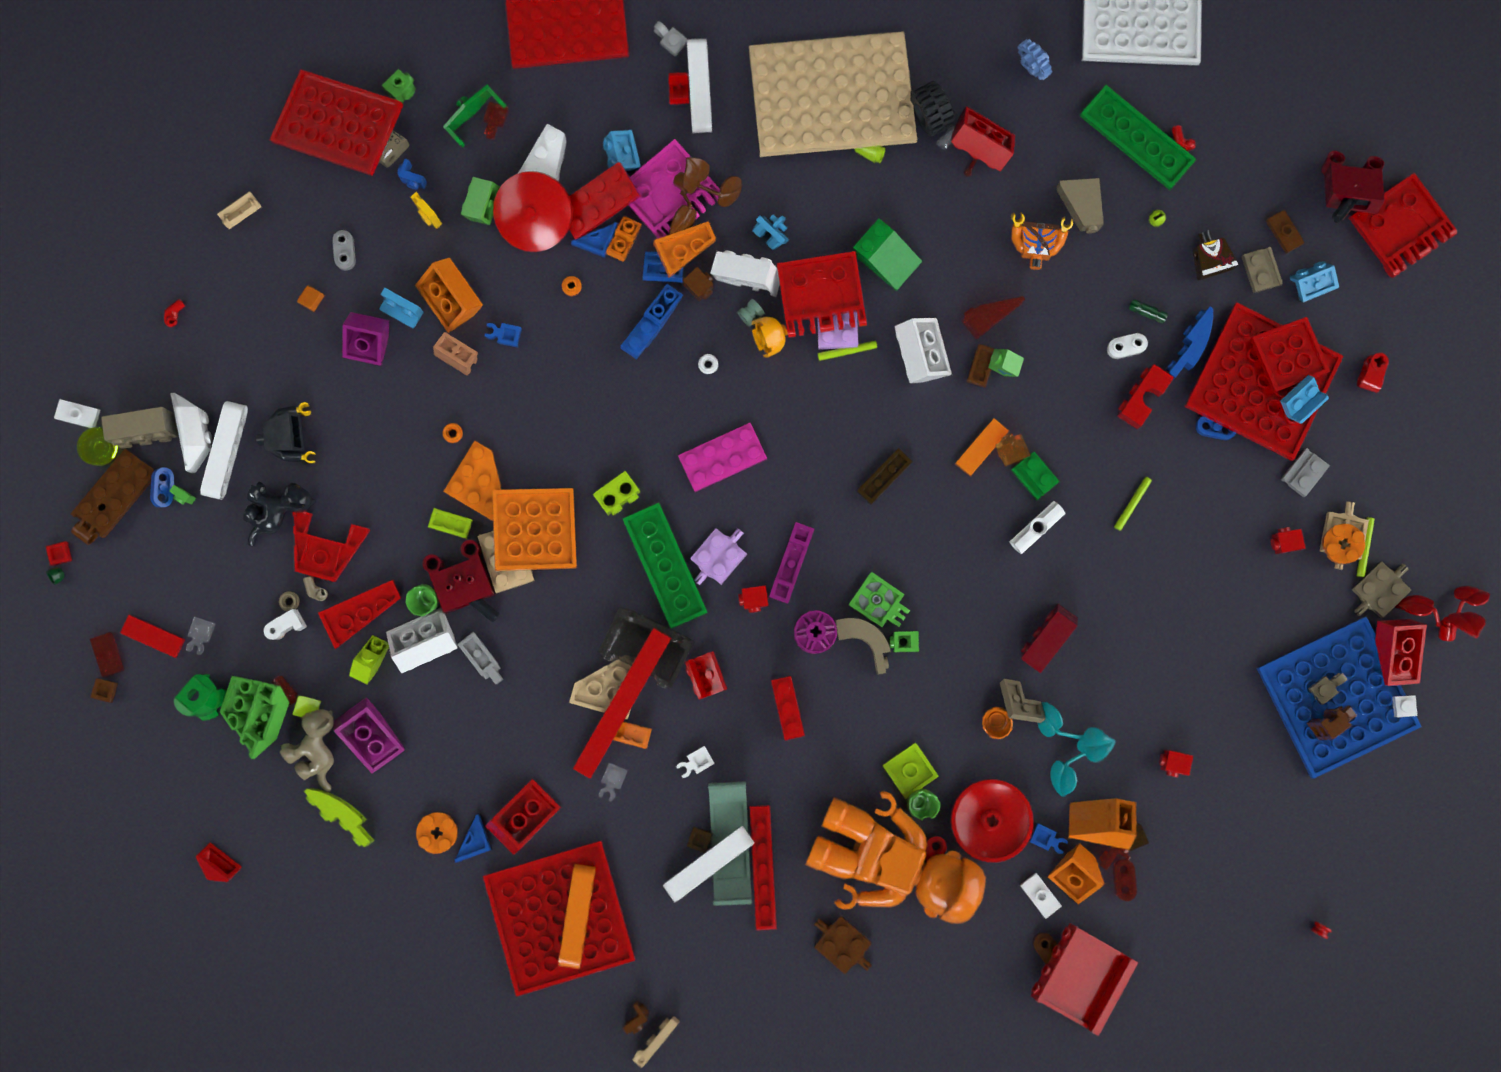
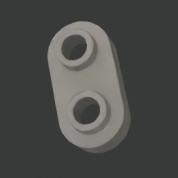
M340 230L333 236L334 261L341 270L347 271L352 269L356 263L354 239L348 231ZM341 237H345L344 242H339ZM347 256V260L342 262L341 258Z

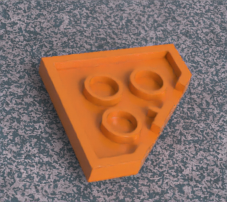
M474 441L443 492L493 521L492 490H502L493 451Z

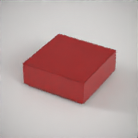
M67 541L45 546L50 566L72 561Z

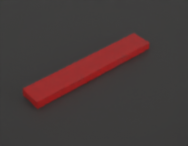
M770 805L750 806L751 838L754 841L752 845L756 930L777 929Z

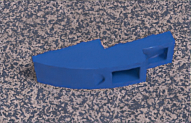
M666 284L645 311L643 318L622 343L620 349L637 360L665 325L682 299L683 294Z
M1212 307L1207 308L1205 311L1201 309L1195 317L1197 322L1193 326L1190 324L1184 331L1185 337L1182 342L1186 345L1178 352L1180 357L1177 361L1172 360L1166 368L1167 373L1176 378L1183 367L1189 371L1200 359L1212 329Z

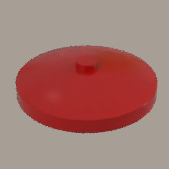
M538 171L518 173L507 179L499 188L493 205L494 220L500 234L508 243L524 251L539 252L555 246L565 237L572 222V204L567 191L555 178Z
M981 780L966 787L955 800L951 812V828L957 843L967 854L985 862H1001L1016 856L1027 845L1033 830V813L1027 798L1015 786L1001 780Z

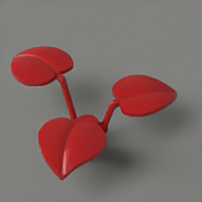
M1471 586L1456 588L1454 590V597L1461 600L1457 612L1449 614L1448 617H1444L1441 621L1437 609L1433 607L1434 601L1424 596L1413 595L1405 597L1395 608H1400L1416 616H1427L1433 612L1436 626L1440 627L1438 637L1443 641L1455 640L1457 628L1478 638L1481 630L1485 627V618L1473 612L1461 613V610L1466 602L1472 606L1485 604L1490 598V593Z

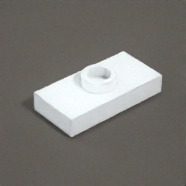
M60 399L54 419L95 429L100 410Z
M1034 873L1020 884L1021 888L1045 919L1062 907L1037 873Z

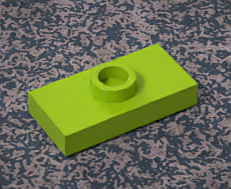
M434 508L428 527L467 539L473 520Z

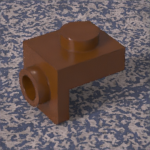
M638 1000L633 1003V1007L638 1015L627 1021L622 1027L627 1035L630 1032L635 1034L643 1028L642 1024L648 1021L649 1018L647 1015L649 1010L643 1002L640 1004Z

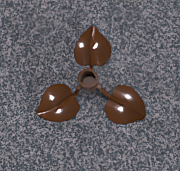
M686 157L685 172L678 173L673 180V184L681 190L680 195L684 197L687 206L682 205L675 213L669 235L691 228L696 220V210L692 208V204L686 194H692L698 187L719 196L718 205L727 207L733 204L739 197L743 184L741 179L737 176H730L722 183L720 192L714 191L700 184V182L708 177L709 164L700 158Z

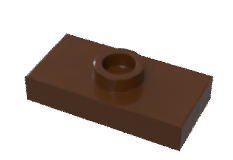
M1285 210L1266 220V223L1286 254L1305 243Z
M978 344L966 381L967 383L983 388L986 387L991 369L988 367L994 348Z

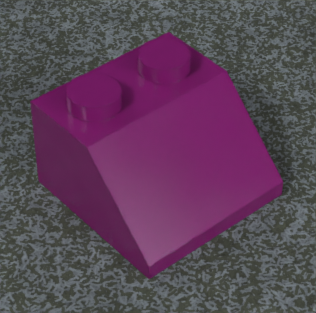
M350 312L343 323V358L381 366L389 338V320Z

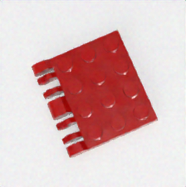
M1415 173L1384 193L1385 201L1377 214L1358 211L1349 217L1391 278L1406 270L1407 266L1400 257L1401 253H1403L1404 259L1413 265L1417 262L1416 259L1420 260L1429 254L1431 250L1438 248L1437 241L1431 234L1433 231L1441 243H1445L1457 234L1454 225Z
M855 251L777 263L788 338L796 337L794 321H797L799 336H803L804 326L802 325V320L807 319L810 320L809 326L812 334L816 333L814 318L819 320L821 333L834 331L833 315L837 316L838 329L841 330L844 327L841 314L849 313L851 328L856 327L854 312H857L859 327L867 326Z

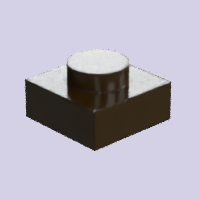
M1141 824L1136 825V837L1129 851L1149 844Z
M694 826L687 847L706 853L713 833Z

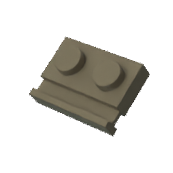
M1271 247L1241 256L1253 293L1283 284Z

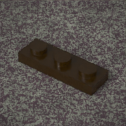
M898 448L857 492L872 505L913 461Z

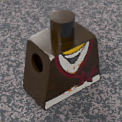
M1210 230L1198 234L1201 244L1193 249L1198 281L1232 271L1239 265L1223 237L1213 240Z

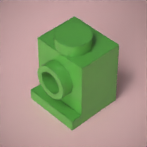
M918 631L893 632V636H889V647L893 648V652H919ZM903 638L907 641L905 646L900 645V639Z

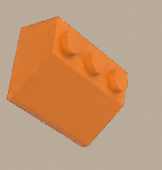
M450 257L433 262L415 285L448 333L472 318L483 306Z

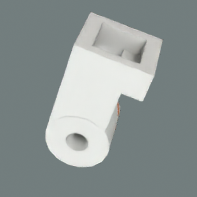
M291 609L265 625L264 635L268 639L280 640L288 631L292 629L301 631L307 625L299 611Z

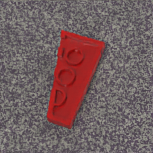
M393 579L325 609L318 614L334 649H336L402 597Z

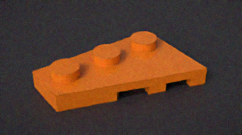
M705 222L656 239L653 244L670 278L712 245L716 237L709 222Z

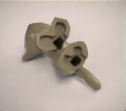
M319 709L302 716V727L307 735L301 743L297 745L290 743L282 744V750L279 752L290 764L302 756H306L311 762H297L294 767L297 774L303 780L317 775L319 785L328 792L331 791L332 786L326 781L325 777L334 763V758L330 749L324 744L323 736L333 728L334 720L332 710Z

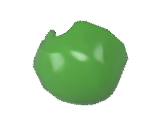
M421 584L407 592L405 602L412 614L425 616L436 609L439 600L435 589L430 585Z
M919 789L912 792L908 797L907 809L917 819H933L940 811V802L937 796L930 790Z

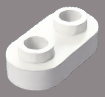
M1131 334L1113 339L1107 346V352L1114 359L1142 353L1147 348L1148 342L1142 334ZM1135 340H1139L1141 345H1135ZM1117 344L1122 347L1121 351L1116 349Z

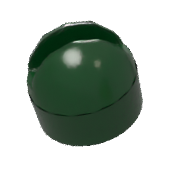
M58 567L46 571L49 580L54 585L60 583L65 577V573Z

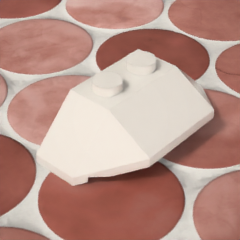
M170 393L185 470L190 473H196L211 451L210 443L213 442L212 435L207 429V424L209 423L208 415L204 410L180 395Z

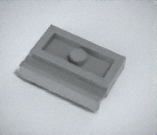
M1305 448L1281 480L1285 481L1289 487L1302 497H1306L1330 465L1316 454L1310 452L1308 448Z

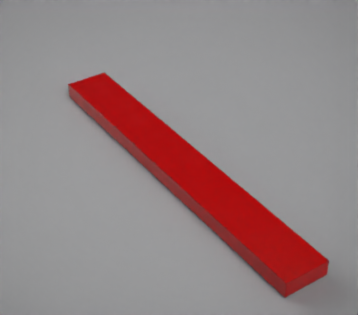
M653 628L573 767L574 770L591 779L669 644L671 637Z

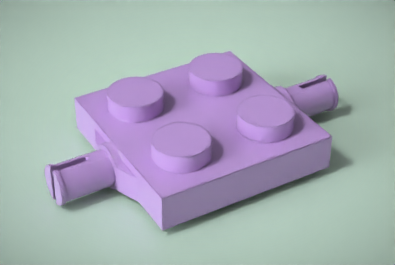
M737 528L729 537L715 529L690 558L701 570L694 579L697 584L700 585L707 576L715 579L719 584H723L747 555L736 543L744 534Z

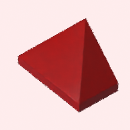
M211 842L196 855V859L207 880L228 882L242 868Z

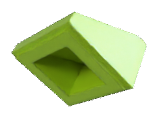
M299 695L293 715L302 717L306 713L319 710L321 701Z

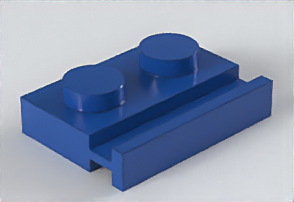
M645 251L643 280L683 282L684 267L669 278L658 253Z

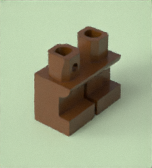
M1338 706L1336 709H1326L1324 711L1325 718L1312 719L1307 722V725L1318 740H1333L1352 726L1349 721L1357 715L1350 706H1345L1344 708Z

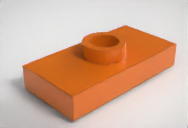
M624 721L613 740L647 749L652 729Z

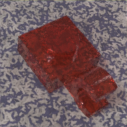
M489 102L483 119L485 123H488L485 130L486 138L494 140L497 126L503 128L509 112L508 107L503 108L500 104Z

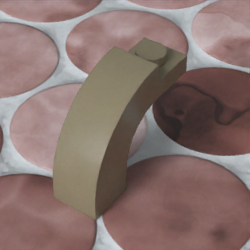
M845 618L835 620L838 641L852 638L864 641L872 650L877 675L886 673L889 665L888 659L883 657V653L891 651L882 632L871 623L861 619Z

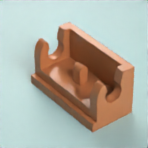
M446 332L442 334L433 346L436 357L467 376L471 372L472 364L477 362L478 352Z

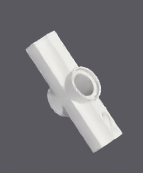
M1055 501L1050 503L1009 541L1012 547L1020 554L1026 551L1066 514L1063 508ZM1034 523H1039L1042 526L1040 533L1034 531Z

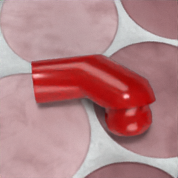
M1180 125L1172 128L1174 141L1187 152L1196 147L1193 139L1186 140L1184 138Z
M180 299L176 300L164 311V323L168 327H174L177 324L178 312L185 307Z

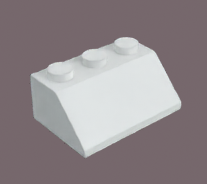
M912 318L894 326L910 383H922L952 375L937 318Z
M442 608L386 632L391 657L401 673L412 670L421 664L457 649L454 634Z

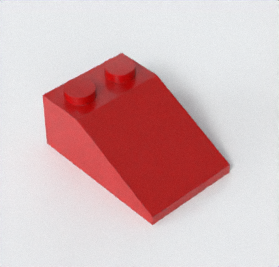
M1412 619L1377 621L1375 642L1386 686L1420 683L1427 624Z
M532 779L485 827L514 855L561 807Z

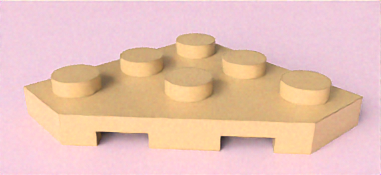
M624 655L576 682L569 703L605 713L636 658Z

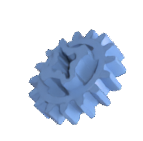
M1026 39L1019 44L1017 48L1019 49L1018 53L1021 55L1023 67L1031 75L1038 76L1039 80H1044L1052 72L1050 69L1052 67L1048 63V54L1042 50L1039 44H1035L1034 41L1031 42L1030 39Z

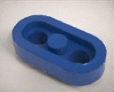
M1204 416L1199 418L1195 425L1196 431L1200 435L1210 438L1229 440L1236 434V432L1228 429L1227 434L1223 433L1222 428L1224 426ZM1203 423L1208 424V430L1203 428Z
M158 468L153 471L151 476L150 500L158 508L167 507L173 501V494L169 490L174 485V474L169 468ZM160 474L163 476V481L159 480ZM159 494L162 496L161 501L158 500Z

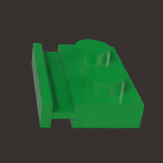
M1034 451L1011 470L1036 501L1060 482Z

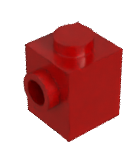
M1290 527L1278 529V533L1273 534L1271 539V547L1275 550V553L1281 554L1305 549L1302 529L1290 530Z
M766 585L742 589V594H738L740 606L744 605V610L748 609L749 613L760 612L762 607H768Z
M1164 750L1159 759L1160 770L1167 771L1166 775L1177 778L1179 774L1189 776L1193 756Z

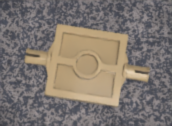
M1346 502L1345 513L1327 512L1322 540L1325 533L1338 524L1353 525L1363 532L1366 538L1369 520L1353 515L1355 503ZM1346 539L1338 543L1341 544V549L1349 546ZM1321 541L1320 551L1325 552V550H1323ZM1335 563L1334 568L1343 570V564Z

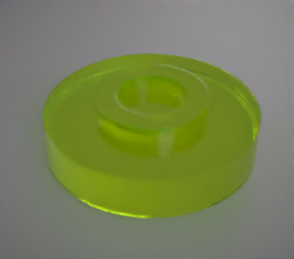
M99 427L90 428L83 432L77 442V451L80 458L94 466L108 464L114 459L118 450V446H113L112 443L104 441L103 428Z

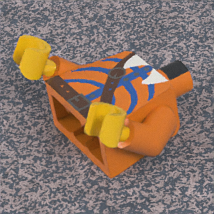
M1022 212L1020 219L1015 220V213H1012L1011 219L1014 222L1012 225V242L1017 251L1021 252L1022 258L1030 259V269L1039 270L1042 268V260H1049L1051 256L1056 255L1063 247L1069 232L1068 229L1073 226V220L1071 219L1069 225H1064L1065 217L1061 219L1062 228H1060V225L1025 222Z

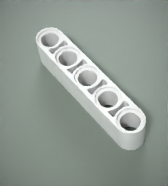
M687 39L692 132H712L707 39Z
M229 401L223 404L201 485V495L220 500H223L225 497L247 417L248 408L246 405Z
M740 827L666 882L663 887L672 900L677 902L752 846L754 841L744 827Z

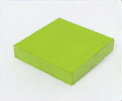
M917 743L912 744L882 765L904 799H907L912 792L923 788L939 777Z

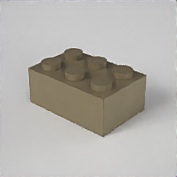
M163 407L101 417L104 441L112 443L113 446H119L120 449L131 448L132 444L138 443L140 445H150L152 441L159 440V442L172 441V438L178 437L175 414Z

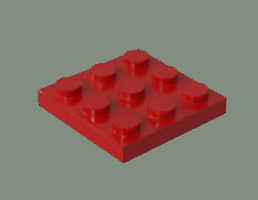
M1307 317L1250 338L1273 394L1298 385L1308 375L1316 378L1330 372V368Z

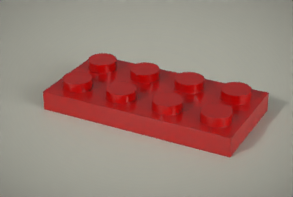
M620 162L569 196L573 214L569 228L575 239H579L641 197Z

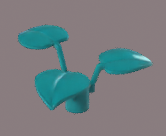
M1042 702L1046 719L1042 723L1037 722L1041 733L1047 737H1052L1056 732L1058 735L1079 739L1077 748L1081 753L1066 761L1065 764L1060 760L1056 761L1052 765L1050 772L1053 787L1060 796L1065 797L1075 789L1077 784L1076 773L1069 765L1083 756H1086L1091 762L1103 760L1109 754L1116 741L1096 727L1088 728L1084 735L1060 731L1059 729L1063 725L1061 714L1050 703Z

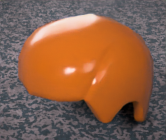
M993 707L983 715L982 727L989 737L1002 739L1011 732L1013 719L1008 718L1006 709Z

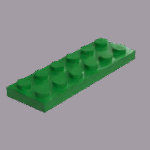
M1107 85L1103 87L1080 114L1081 118L1168 190L1172 189L1196 161V158Z
M657 503L623 518L670 628H675L708 613L660 504Z

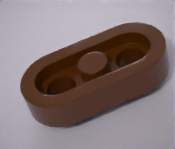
M1041 932L1035 935L1033 946L1044 964H1047L1052 957V950L1057 944L1048 933ZM1044 940L1048 942L1046 947L1041 946V942Z

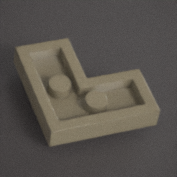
M1003 679L1000 682L1008 718L1042 723L1046 719L1041 701L1025 699L1020 681Z

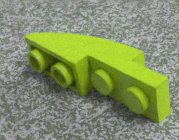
M309 788L304 791L307 795V801L320 809L319 814L321 817L330 822L336 821L339 818L340 826L346 831L349 830L354 835L352 839L357 845L366 847L374 841L362 826L367 819L351 804L323 790Z

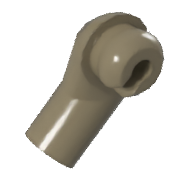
M313 576L303 579L309 597L318 601H324L327 598V590L315 586Z

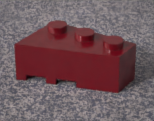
M1057 604L1054 610L1048 613L1045 618L1046 621L1033 633L1032 636L1034 637L1031 642H1026L1020 650L1022 652L1021 659L1039 673L1044 670L1078 626V617L1060 604Z

